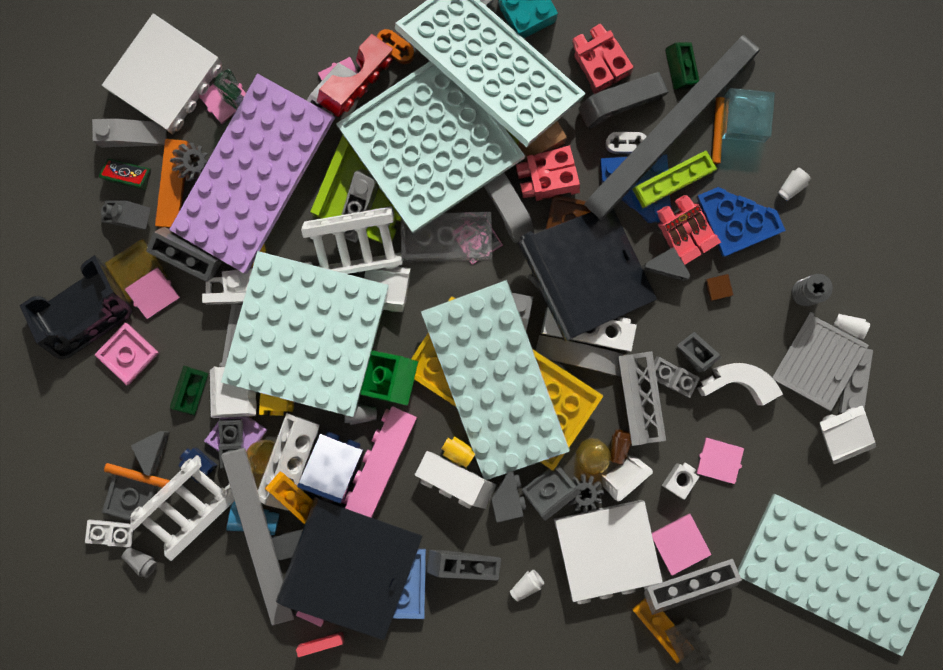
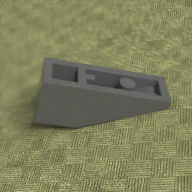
M429 549L427 573L443 578L499 580L501 558Z

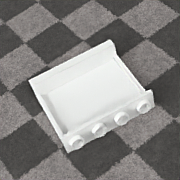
M152 14L102 86L173 135L175 131H179L183 126L186 115L195 109L199 95H204L208 91L209 83L213 77L215 78L220 74L223 63L216 55L155 14Z
M643 500L591 510L588 513L582 512L554 518L573 602L577 601L578 604H585L591 602L590 598L599 597L600 599H607L613 597V593L622 592V594H630L635 592V588L644 587L646 590L647 587L662 583L646 506Z

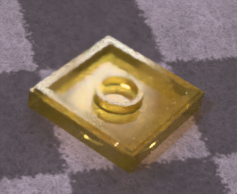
M143 239L105 263L130 301L132 299L125 291V288L158 267L163 275L168 277L156 257L146 252L148 245Z

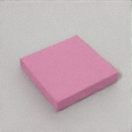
M125 322L98 350L95 356L123 383L130 385L159 352Z
M687 514L652 533L653 542L670 575H674L712 555L691 514Z

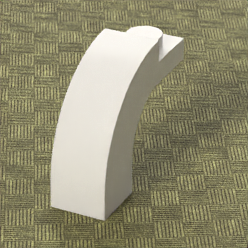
M744 363L727 364L712 369L716 378L712 375L701 381L702 386L697 388L701 396H706L728 383H738L750 391L757 405H765L783 395L779 386L769 374L756 366Z

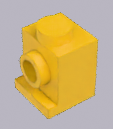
M260 393L259 415H268V411H270V415L284 416V411L293 412L294 401Z

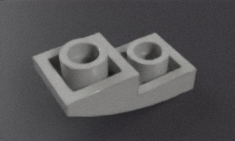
M656 356L654 366L657 382L690 398L700 378Z

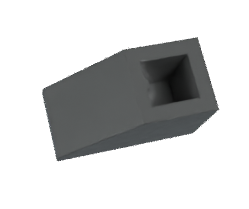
M105 201L101 209V222L132 229H146L150 208L129 201Z
M513 471L505 475L491 498L497 522L522 517V511L526 510L524 497H519L517 488H521L518 474L514 475Z

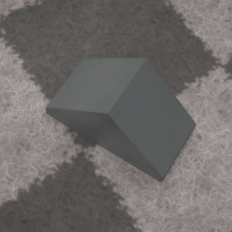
M674 247L650 260L642 268L648 272L682 281L688 280L690 276Z
M695 332L677 345L698 373L704 372L722 358L717 351Z
M159 431L131 445L145 475L156 474L170 432Z

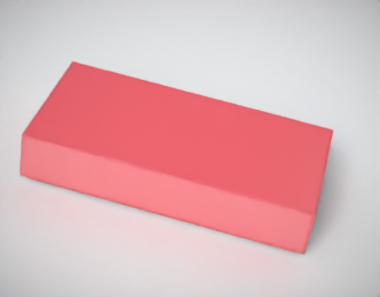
M343 632L299 644L296 649L298 657L342 645L345 641Z

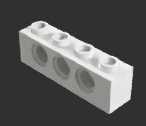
M547 307L541 334L563 338ZM618 317L617 321L611 320L594 328L590 334L585 332L570 340L630 352L632 351L637 325L631 324L630 319ZM609 325L613 326L616 330L613 338H609L605 333Z
M286 413L258 489L261 503L288 510L265 487L280 471L298 485L306 461L309 459L312 444L317 437L319 424Z

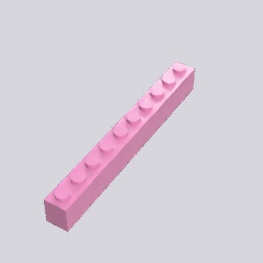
M394 406L390 410H385L381 419L384 425L381 430H376L372 442L375 443L372 451L367 450L362 461L366 464L362 472L358 470L353 480L356 486L353 492L348 491L343 502L346 504V509L369 517L373 516L418 417ZM299 611L296 616L320 627L325 621Z

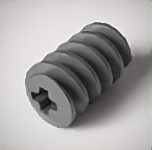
M814 274L801 279L792 288L793 299L797 304L807 307L824 302L832 294V282L823 274Z

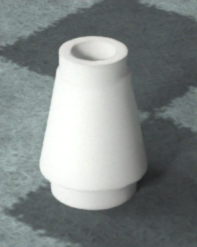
M799 167L795 171L792 170L778 192L779 195L788 201L809 185L808 182L811 180V177Z
M838 314L834 326L857 339L863 340L868 332L870 323L865 322L866 319Z
M535 570L527 571L513 589L510 590V593L519 602L521 599L541 590L544 581Z

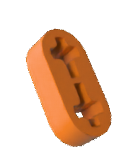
M389 29L381 30L378 33L377 38L383 41V37H391L390 39L394 46L389 43L386 44L393 48L391 55L393 59L401 64H409L413 61L414 49L410 43ZM397 48H400L402 51L408 49L409 56L404 55L401 57V53Z

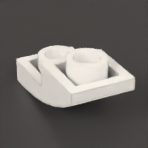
M87 520L85 543L106 544L118 547L132 546L133 529L130 528V523Z

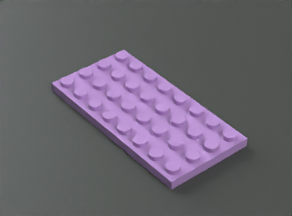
M257 74L169 230L247 274L256 258L257 251L260 252L335 117Z

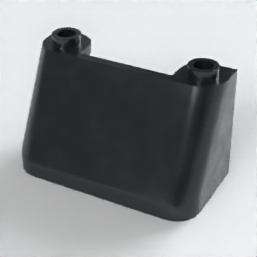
M95 255L81 265L80 271L84 277L48 301L42 296H34L19 305L36 344L58 359H67L128 319L132 314L129 302L101 260Z

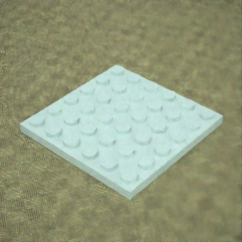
M431 61L336 123L339 130L413 234L525 158V155L504 126Z
M257 251L221 383L354 417L389 285Z

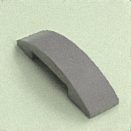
M539 335L536 352L550 361L621 377L618 356H623L624 354Z

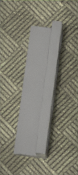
M652 351L618 356L632 446L666 441ZM646 357L647 368L644 372L638 368L637 358ZM644 379L650 382L651 385L648 394L641 389V383ZM648 401L654 405V412L651 416L645 412L644 408ZM651 423L657 427L659 437L649 438L648 427Z

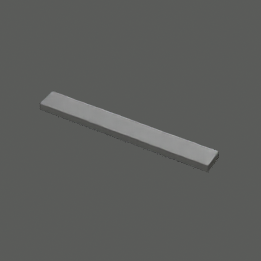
M242 448L223 453L221 455L271 624L275 625L294 620L293 610L276 602L284 579L246 449Z

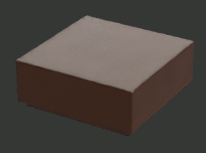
M728 274L705 280L710 301L733 296Z

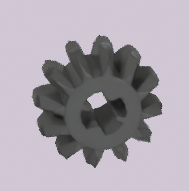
M191 142L187 146L181 144L179 145V150L175 149L172 152L175 158H171L170 162L176 164L172 171L179 170L178 177H186L187 181H192L193 178L198 180L204 166L208 162L204 159L208 153H201L202 146L200 145L195 147L194 143Z
M581 474V482L576 477H573L572 480L579 490L588 488L587 492L590 495L580 499L582 495L578 494L568 504L571 506L576 503L574 510L577 512L583 505V512L588 513V505L593 510H596L597 508L593 502L602 503V500L597 498V495L604 494V491L596 490V488L600 487L601 483L598 481L592 484L594 481L593 476H590L586 482L585 474Z

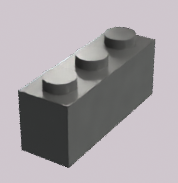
M166 227L154 231L146 252L206 282L216 276L222 260Z

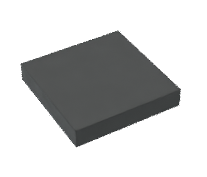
M559 465L556 466L554 471L548 468L521 490L545 521L581 493Z
M113 474L102 513L131 521L130 516L133 511L139 506L142 508L156 494L158 487Z

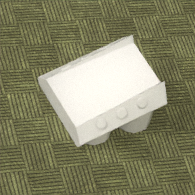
M385 267L365 272L364 279L389 285L383 307L384 310L403 312L406 304L411 268L397 267L387 269Z
M214 366L210 370L211 417L255 416L257 409L256 391L221 383L225 367Z
M863 406L847 409L845 413L837 416L832 414L825 416L822 422H820V428L834 464L876 448Z
M627 455L624 464H619L606 476L602 475V486L614 500L621 501L647 479L653 471L637 457Z

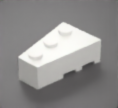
M426 451L415 473V476L421 478V484L432 488L433 485L440 488V494L451 498L452 495L459 498L458 503L469 509L471 506L485 509L497 484L489 482L477 474L471 473L429 451Z

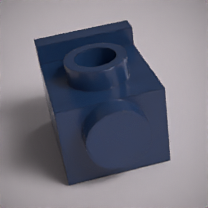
M198 448L186 449L179 457L181 463L178 466L180 468L188 459L192 460L197 455L201 459L199 470L206 476L217 466ZM191 476L196 483H200L193 476Z

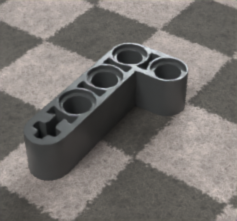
M656 72L590 96L578 109L587 129L600 125L610 116L658 100L669 92L660 72Z

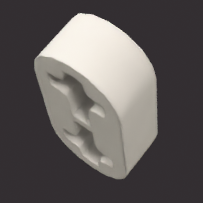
M613 132L606 140V148L613 154H631L635 150L636 145L629 144V142H635L636 138H639V141L642 142L647 136L640 132ZM614 138H618V142H625V144H619L618 148H614V144H610V142Z

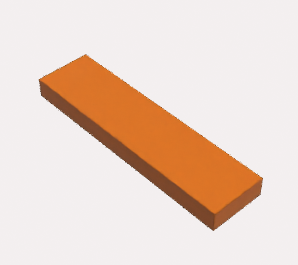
M165 139L155 222L156 227L170 228L182 208L185 177H178L179 170L172 171L176 164L170 162V159L175 158L172 153L173 150H179V145L181 144L187 146L188 141Z

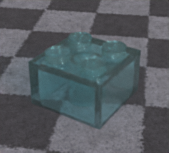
M730 88L724 96L722 138L765 143L772 133L775 92Z

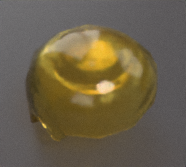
M589 438L582 441L577 448L578 464L587 474L598 475L608 469L611 455L609 448L601 440Z
M258 440L247 449L246 453L253 473L258 475L265 473L275 446L273 440Z

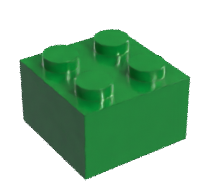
M372 351L360 394L408 406L419 361L403 356Z

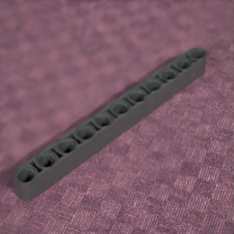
M742 35L589 197L584 206L602 220L754 59L760 48L745 35Z

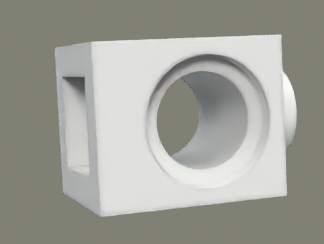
M684 462L683 465L676 463L662 486L685 500L699 476L694 474L696 469ZM684 473L687 481L684 485L679 486L676 481L677 476Z

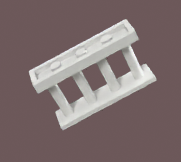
M392 207L305 221L301 229L303 238L310 237L313 239L320 264L318 267L349 274L385 267L387 269H394L402 265L403 253H394L388 225L393 223L394 218ZM368 227H379L385 255L372 257L366 232ZM354 229L358 233L364 259L350 261L344 233L347 230ZM332 233L335 235L341 263H328L322 240L324 234Z
M198 455L192 460L188 459L182 465L181 471L142 508L140 506L137 507L130 516V528L135 530L142 523L165 542L164 555L170 561L235 501L230 484L225 488H220L199 470L201 459ZM193 476L214 494V499L209 504H204L182 484ZM176 492L198 511L197 515L192 520H187L165 500ZM159 507L181 526V530L176 535H170L148 516Z

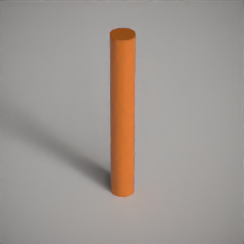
M724 97L716 98L712 161L714 164L721 163Z
M106 463L104 467V472L161 488L170 481Z

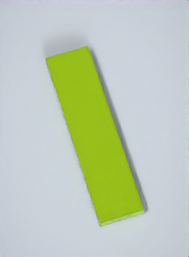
M704 151L635 186L632 190L642 208H645L713 173L717 168L708 152Z

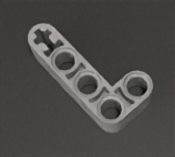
M505 173L487 183L484 188L504 220L514 243L520 241L522 235L531 231L534 234L532 220Z

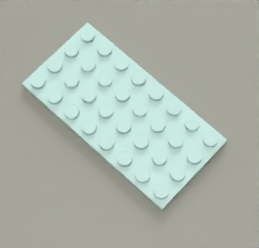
M427 0L395 24L394 29L526 147L581 101L585 95V92L480 0Z
M507 280L421 311L485 480L570 451Z
M776 494L772 495L738 568L742 579L900 656H903L939 577V573Z

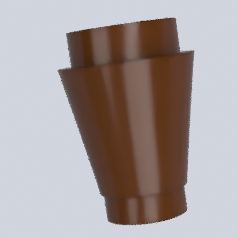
M615 429L614 434H612L610 461L624 464V460L632 445L630 432Z

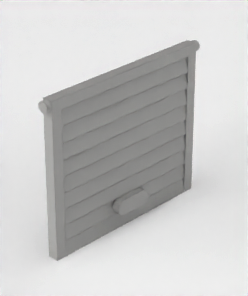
M810 312L772 378L774 381L831 411L869 345L815 317L814 313Z

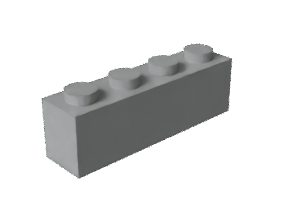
M730 559L647 587L644 595L650 611L654 615L736 587L742 579L734 560Z

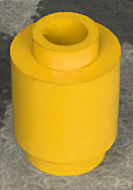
M455 436L452 440L448 438L441 448L445 451L443 456L460 467L462 465L467 468L475 455L472 447Z

